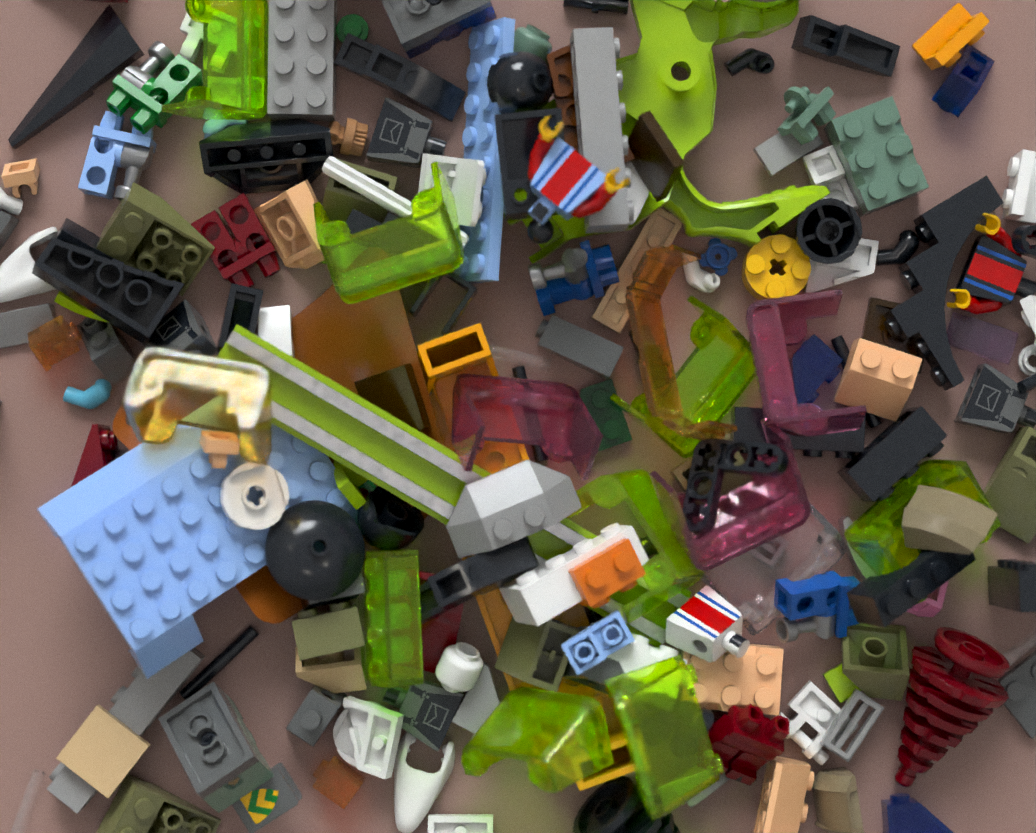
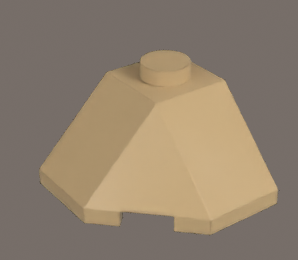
M297 646L295 647L296 676L334 694L367 690L364 647L304 660L299 659Z

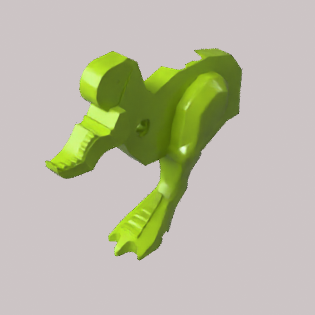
M629 0L640 45L637 53L616 59V70H621L623 75V89L618 91L619 103L625 104L626 111L625 123H621L622 134L627 135V138H629L639 115L650 111L681 158L684 159L713 130L717 82L712 47L732 42L738 38L754 39L765 37L789 26L799 11V0H780L775 2H756L750 0H729L728 2L717 0V2L714 0ZM675 67H683L687 70L689 77L684 81H678L673 78L671 70ZM553 99L548 102L542 110L556 108L555 100ZM682 168L667 198L656 202L651 192H649L636 221L632 225L629 224L626 230L632 229L661 207H664L683 223L685 235L688 237L724 238L751 248L761 241L758 233L767 227L772 234L797 218L807 206L829 195L830 191L825 186L810 185L796 188L795 185H790L784 190L777 189L770 194H763L759 197L734 202H722L720 204L709 201L700 194L688 180ZM524 191L521 193L516 192L514 197L518 201H524L527 198V194ZM561 215L550 216L548 220L551 221L554 227L553 237L544 244H538L541 250L528 258L534 264L550 255L571 239L613 232L585 233L584 217L576 218L573 216L566 220ZM533 218L510 220L507 222L511 226L522 220L528 228Z

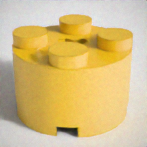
M783 234L771 235L761 239L759 243L749 249L742 263V281L747 291L756 299L770 303L784 302L795 296L804 288L811 273L809 258L802 253L795 239ZM771 263L781 265L782 269L779 272L782 276L778 273L770 274Z

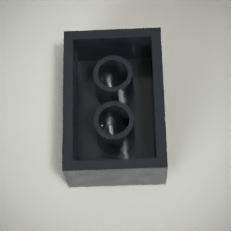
M922 406L909 408L896 422H893L864 448L863 453H858L855 459H851L837 473L862 501L876 502L879 500L882 502L895 491V488L892 486L894 483L902 478L907 480L920 468L917 463L922 458L924 459L927 456L931 458L944 447L941 441L948 435Z

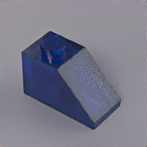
M969 44L964 48L961 53L962 56L953 64L932 97V100L943 111L952 113L957 117L961 115L978 93L995 62L975 47L969 46Z
M891 794L890 799L881 800L883 833H954L916 799L910 798V794Z

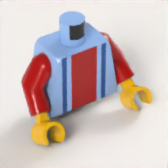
M551 115L544 118L539 125L541 134L538 135L531 151L527 175L531 182V192L539 198L528 213L542 225L545 224L555 211L566 220L573 216L582 218L598 213L616 195V190L625 188L630 183L629 178L622 180L620 184L616 182L615 175L621 168L610 170L605 175L559 137L554 142L553 137L563 130L564 124L561 121L558 123L555 131L551 130L548 127V120Z

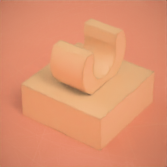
M36 158L5 164L1 175L5 188L12 187V193L16 198L20 197V185L24 184L31 188L32 195L37 194V180L40 173L38 160Z
M201 430L200 445L204 453H209V463H212L211 467L225 469L227 454L239 455L240 441L234 432Z

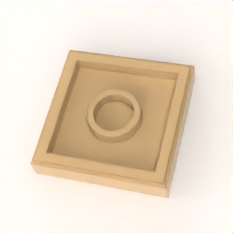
M98 704L56 759L105 797L110 798L151 744Z

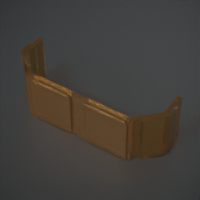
M676 245L660 246L645 251L632 275L633 281L631 285L626 287L627 293L625 298L634 342L639 349V368L648 411L652 414V417L663 419L662 424L682 437L697 440L709 438L722 439L725 437V434L738 431L737 426L712 420L696 424L683 415L660 302L676 269L701 260V254Z

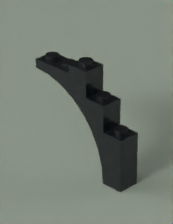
M987 175L914 220L916 224L915 231L923 243H928L930 248L898 268L901 271L900 279L908 290H913L915 296L883 314L886 319L884 322L885 327L893 338L897 337L900 342L910 336L913 338L914 342L912 345L915 352L920 358L926 359L931 367L930 375L933 381L939 387L943 386L945 391L965 381L953 358L946 333L944 307L947 282L955 258L965 240L975 229L976 224H979L985 217L982 214H990L1004 203Z

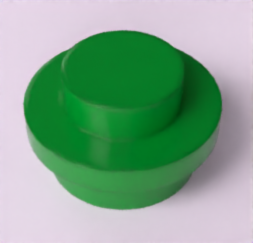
M349 14L339 20L336 33L341 43L344 42L348 33L366 41L369 28L361 16Z

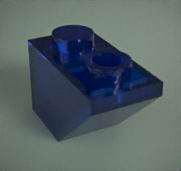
M815 334L810 335L788 359L790 403L795 410L800 409L802 405L808 408L820 395L816 391L824 381L830 384L841 372L838 365L843 359Z

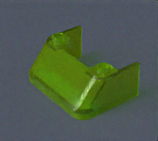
M185 0V9L189 17L193 21L203 24V86L191 87L186 93L184 102L162 105V112L194 119L253 120L263 118L267 113L268 1Z
M437 162L431 164L434 187L419 192L411 202V215L351 234L345 222L340 220L330 221L320 202L313 203L317 240L334 288L344 303H358L452 272L463 263L464 250L455 198Z
M690 295L687 301L701 315L693 323L690 332V340L696 348L670 380V383L666 385L658 397L650 392H644L635 397L631 405L614 393L610 397L629 417L682 458L691 457L696 445L709 437L759 373L763 363L762 355L725 316Z
M632 469L602 475L576 490L582 507L566 518L573 517L594 503L602 508H613L626 501L659 553L648 560L643 568L646 573L643 579L649 591L622 607L628 624L704 577L706 562L703 555L647 471Z

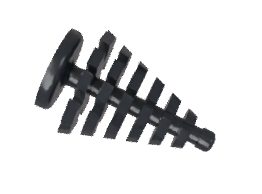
M625 776L609 780L594 791L579 809L573 823L574 833H680L678 826L674 824L673 815L667 807L666 800L658 787L653 789L652 785L638 788L630 777Z

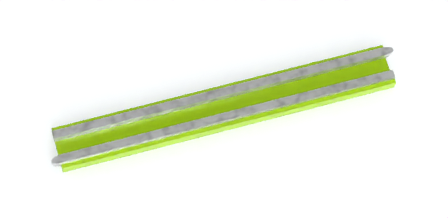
M238 324L235 326L213 365L206 362H199L197 364L198 371L205 376L203 384L445 525L448 524L465 485L492 474ZM564 518L557 524L527 537L539 564L542 565L549 559L572 550L573 546L589 538L593 539L597 535L570 519ZM644 564L642 566L646 575L637 579L638 584L634 588L625 592H615L609 596L611 600L601 607L595 609L592 607L588 608L603 617L618 610L631 633L649 639L651 645L659 648L666 640V619L689 600L692 592Z

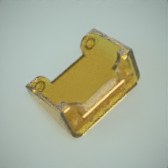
M151 347L140 353L121 403L138 442L154 445L167 443L174 436L178 424L219 432H234L236 435H240V456L248 462L267 465L272 451L271 381L266 369L256 364L160 347Z

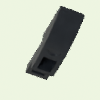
M350 33L347 34L334 61L335 65L388 89L394 95L451 122L466 94L462 89L416 63L378 44L375 46Z
M526 536L495 550L479 553L428 577V582L407 592L406 596L417 622L424 624L477 595H485L539 567L540 564Z

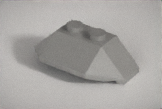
M527 459L465 485L446 528L458 557L462 558L495 550L555 525L582 506L570 476Z

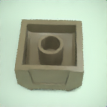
M918 485L917 491L908 506L904 507L902 531L905 548L970 555L986 537L998 513L952 491Z
M846 767L819 770L814 776L812 787L817 818L814 824L826 833H864L855 775Z

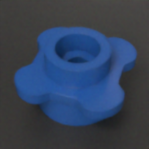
M712 238L708 242L709 247L707 251L700 255L699 263L703 267L708 266L715 270L718 276H723L728 272L727 267L731 260L737 258V251L734 247H728L726 244L721 243L719 238ZM716 254H720V255H721V259H720V260H717V259L715 258V255H716Z

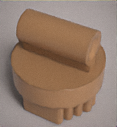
M351 118L346 119L345 126H341L337 121L330 122L328 128L331 132L332 145L339 143V153L362 156L369 126Z

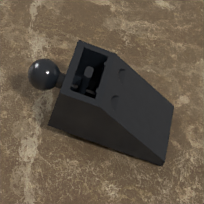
M561 108L494 115L505 221L533 218L528 211L539 198L531 192V182L527 176L530 154L538 135L541 134L539 125L544 118L551 115L548 120V127L553 131L556 130L558 123L563 122ZM564 128L558 135L553 137L554 142L558 137L565 142ZM524 191L527 194V198L524 201H518L514 197L516 192L521 193ZM555 211L551 216L559 214ZM533 218L528 225L527 233L533 242L544 244L553 237L554 227L550 220H547L542 225Z

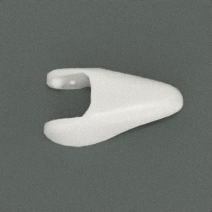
M56 227L47 228L30 236L0 265V303L56 289L32 274L35 261L30 253V248L51 240L52 237L55 238L58 233Z
M406 732L401 738L394 763V813L396 826L400 832H413L429 812L453 770L455 763L454 742L448 741L447 744L443 745L442 752L444 758H441L442 765L440 770L435 773H428L414 769L407 764L406 757L408 752L411 751L409 747L415 743L416 737Z

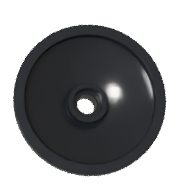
M318 500L300 502L287 508L278 522L270 527L265 541L266 564L275 582L287 593L304 600H326L344 592L359 576L365 559L364 538L356 521L339 506ZM318 541L324 545L323 553H317L313 549L314 542Z

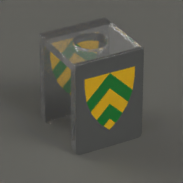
M281 762L271 767L274 774L272 778L232 804L249 833L256 832L298 805L299 800L303 797V794Z

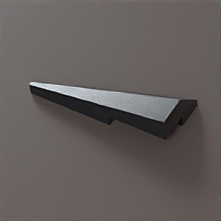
M110 5L106 7L12 133L8 141L14 149L20 147L94 95L93 90L145 55Z

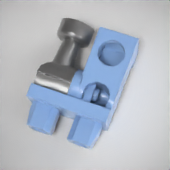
M105 111L100 126L94 125L93 137L89 145L78 189L84 194L112 200L118 167L125 168L124 186H117L114 196L115 199L122 201L133 182L138 184L142 171L149 168L152 163L153 153H155L157 145L152 139L154 127L145 134H142L134 127L132 133L123 132L121 130L124 116L120 117L110 111Z

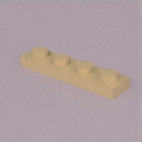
M662 208L650 215L617 273L620 282L610 285L592 316L593 320L618 334L621 333L683 224L674 215Z

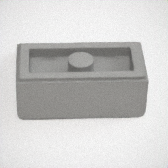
M47 303L0 313V349L60 337L55 309L52 304Z

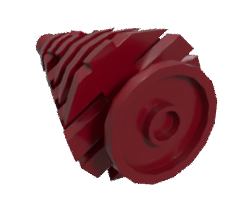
M940 627L936 630L933 637L937 649L930 646H914V649L911 650L912 668H909L910 676L908 679L910 687H907L905 701L908 706H905L903 721H905V725L901 729L900 739L904 745H900L898 748L897 756L902 766L898 768L895 774V781L903 787L912 786L917 777V772L926 773L934 765V763H931L932 760L939 761L949 750L946 749L947 745L955 748L962 741L963 735L971 734L978 727V722H983L993 713V708H999L1009 698L1007 691H1004L1005 688L998 680L993 679L1000 678L1007 673L1010 667L1008 660L988 643L964 631L951 627Z

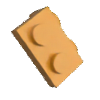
M957 3L912 44V49L931 70L943 65L948 68L962 56L959 52L961 48L967 43L969 46H972L985 34L982 29L990 21L982 12L971 16L960 3Z

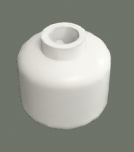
M458 642L444 649L436 666L435 674L445 690L451 693L469 691L475 686L483 669V660L480 657L479 651L474 646Z

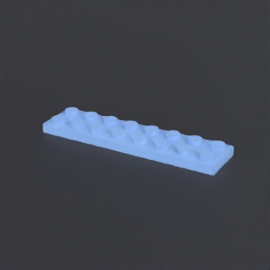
M506 17L472 27L468 40L470 64L466 71L468 95L464 103L466 126L462 135L464 145L463 158L482 160L486 170V182L481 189L480 197L482 214L477 221V225L475 227L458 225L457 229L468 234L469 241L462 251L457 250L454 272L470 284L499 281L503 197L494 115L501 114L499 111L502 109L498 106L497 102L492 103L488 93L487 79L489 69L500 59L498 57L502 54L512 53L514 49L515 19Z

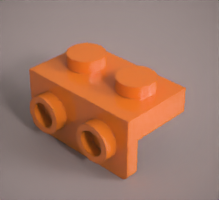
M628 538L621 539L568 570L583 599L579 602V605L592 607L593 609L608 603L611 600L609 596L615 592H625L634 588L638 584L637 579L646 575Z

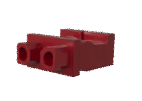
M244 193L219 207L235 237L231 236L223 219L216 210L190 224L215 247L210 258L224 280L252 288L255 283L247 272L250 268L258 264L265 278L281 270L278 259L275 256L278 252Z
M749 704L744 709L735 705L731 706L728 709V715L725 714L719 718L707 735L696 738V766L720 775L725 772V777L750 786L757 780V771L765 763L773 761L776 756L779 757L784 753V739L789 734L788 718L780 715L772 719L763 717L760 707Z

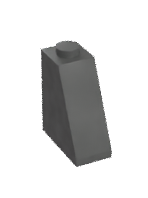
M552 315L549 322L543 319L535 337L540 339L538 347L604 380H608L624 349V347L554 315Z

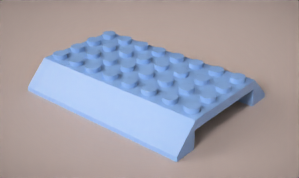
M219 394L37 508L53 535L59 537L131 648L128 651L147 679L204 641L192 615L194 612L267 565L265 560V541L270 527L258 530L238 527L233 524L222 509L220 502L221 484L234 468L249 462H261L279 471L285 478L289 488V501L285 510L304 501H325L345 510L357 523L358 509L356 510L339 490L334 477L335 467L327 455L222 394ZM201 430L234 432L240 441L239 455L227 454L225 469L211 467L212 463H209V453H204L200 445ZM254 486L249 488V494L246 495L247 501H252L254 506L259 505V498L263 497V492L261 490L256 491ZM318 541L314 542L313 549L317 553H323L324 545Z

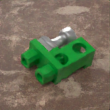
M155 41L148 49L150 57L139 67L128 66L121 75L118 74L112 81L114 90L106 100L107 108L120 117L129 107L133 108L136 113L130 118V122L142 134L147 133L155 125L162 128L167 123V119L177 111L180 104L192 92L196 93L203 86L202 70L180 54H177L175 57L173 52L159 41ZM160 66L166 67L157 78L153 77Z

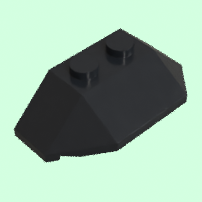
M301 119L236 124L199 141L204 174L211 178L214 177L222 184L241 194L288 190L305 180H308L311 184L323 172L322 167L329 156L334 157L330 129Z

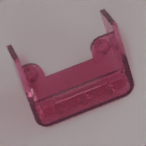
M842 289L758 300L748 307L745 318L762 412L765 420L770 425L804 436L852 431L861 428L867 412L866 405L823 411L819 406L812 403L797 404L786 346L797 345L805 339L807 334L806 319L837 315L843 295Z
M467 373L459 374L456 377L453 387L451 442L464 471H472L476 455L482 452L485 441L540 445L550 460L558 463L564 461L572 462L581 480L588 481L603 436L580 395L573 387L561 382Z
M767 418L760 420L767 443L777 445L787 454L789 464L786 471L778 477L751 475L753 481L720 496L714 527L705 534L696 535L688 529L682 511L686 493H676L656 471L649 473L665 519L688 559L699 570H711L802 526L810 516V504L790 438ZM774 455L771 459L758 456V461H763L769 466L772 462H777L778 460ZM700 514L699 517H693L692 522L697 524L698 521H703L704 516Z

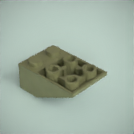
M133 182L104 227L96 249L118 261L124 262L127 266L155 273L157 276L170 281L175 280L183 283L184 286L179 295L183 296L215 247L163 198Z
M1030 426L1018 429L977 501L998 513L993 524L1027 544L1036 535V430Z
M128 774L104 816L97 833H215L221 819L155 784Z

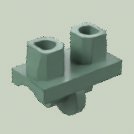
M805 86L802 88L790 87L783 96L786 103L784 109L790 115L777 128L780 134L785 136L792 133L801 145L813 141L819 134V131L811 122L812 118L818 126H821L831 121L836 115V112L828 102L834 95L830 87L824 88L820 94L810 93V90Z

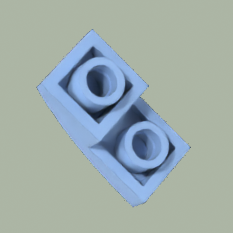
M616 610L561 644V647L576 674L579 675L607 659V656L635 641L621 614Z

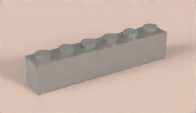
M613 27L573 29L569 40L579 154L605 175L610 170L621 168L615 175V180L618 184L626 178L630 179L627 187L616 190V195L602 211L584 217L585 233L625 231L629 221L634 220L633 201H627L626 188H631L630 168H625L624 155H628L627 135H622L621 123H625L626 111L625 104L619 103L618 91L623 89V75L621 70H616L615 59L620 58L619 38H614Z
M194 647L148 679L139 666H137L131 674L135 678L128 688L122 686L111 699L114 706L109 712L142 737L206 656ZM60 763L49 776L52 783L48 786L47 790L77 814L86 807L98 792V790L63 763Z

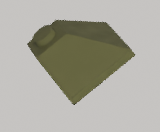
M859 623L847 627V637L841 638L843 674L870 698L902 701L910 676L906 626L889 624L883 628Z

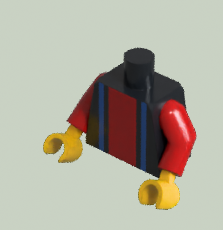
M988 213L982 214L986 217V225L976 224L975 226L976 231L986 233L987 236L982 234L975 238L956 288L950 289V292H953V295L956 296L955 303L947 302L948 308H960L975 315L996 312L1002 306L1011 304L1014 295L1025 298L1029 295H1034L1036 292V282L1022 277L1027 261L1021 258L1022 255L1013 249L1012 238L1000 226L999 217Z

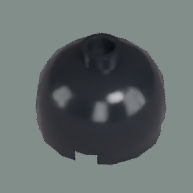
M527 51L506 53L498 57L500 59L489 69L487 87L492 103L497 102L498 106L502 109L499 112L507 114L542 110L548 104L553 94L552 75L548 64L538 55Z
M834 198L817 200L807 206L798 216L795 226L796 243L802 253L812 261L823 264L839 263L852 256L863 233L861 219L855 209L849 204Z
M380 486L369 492L365 497L366 503L358 509L357 524L368 544L384 551H396L409 546L424 528V517L420 509L414 506L411 507L406 501Z

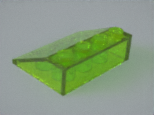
M365 549L362 578L365 587L363 605L367 680L371 686L386 688L424 684L418 550Z

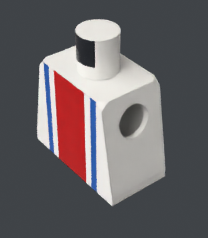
M707 585L666 619V643L708 662H715L726 651L741 658L747 652L750 645L749 640L742 637L743 617L741 613Z

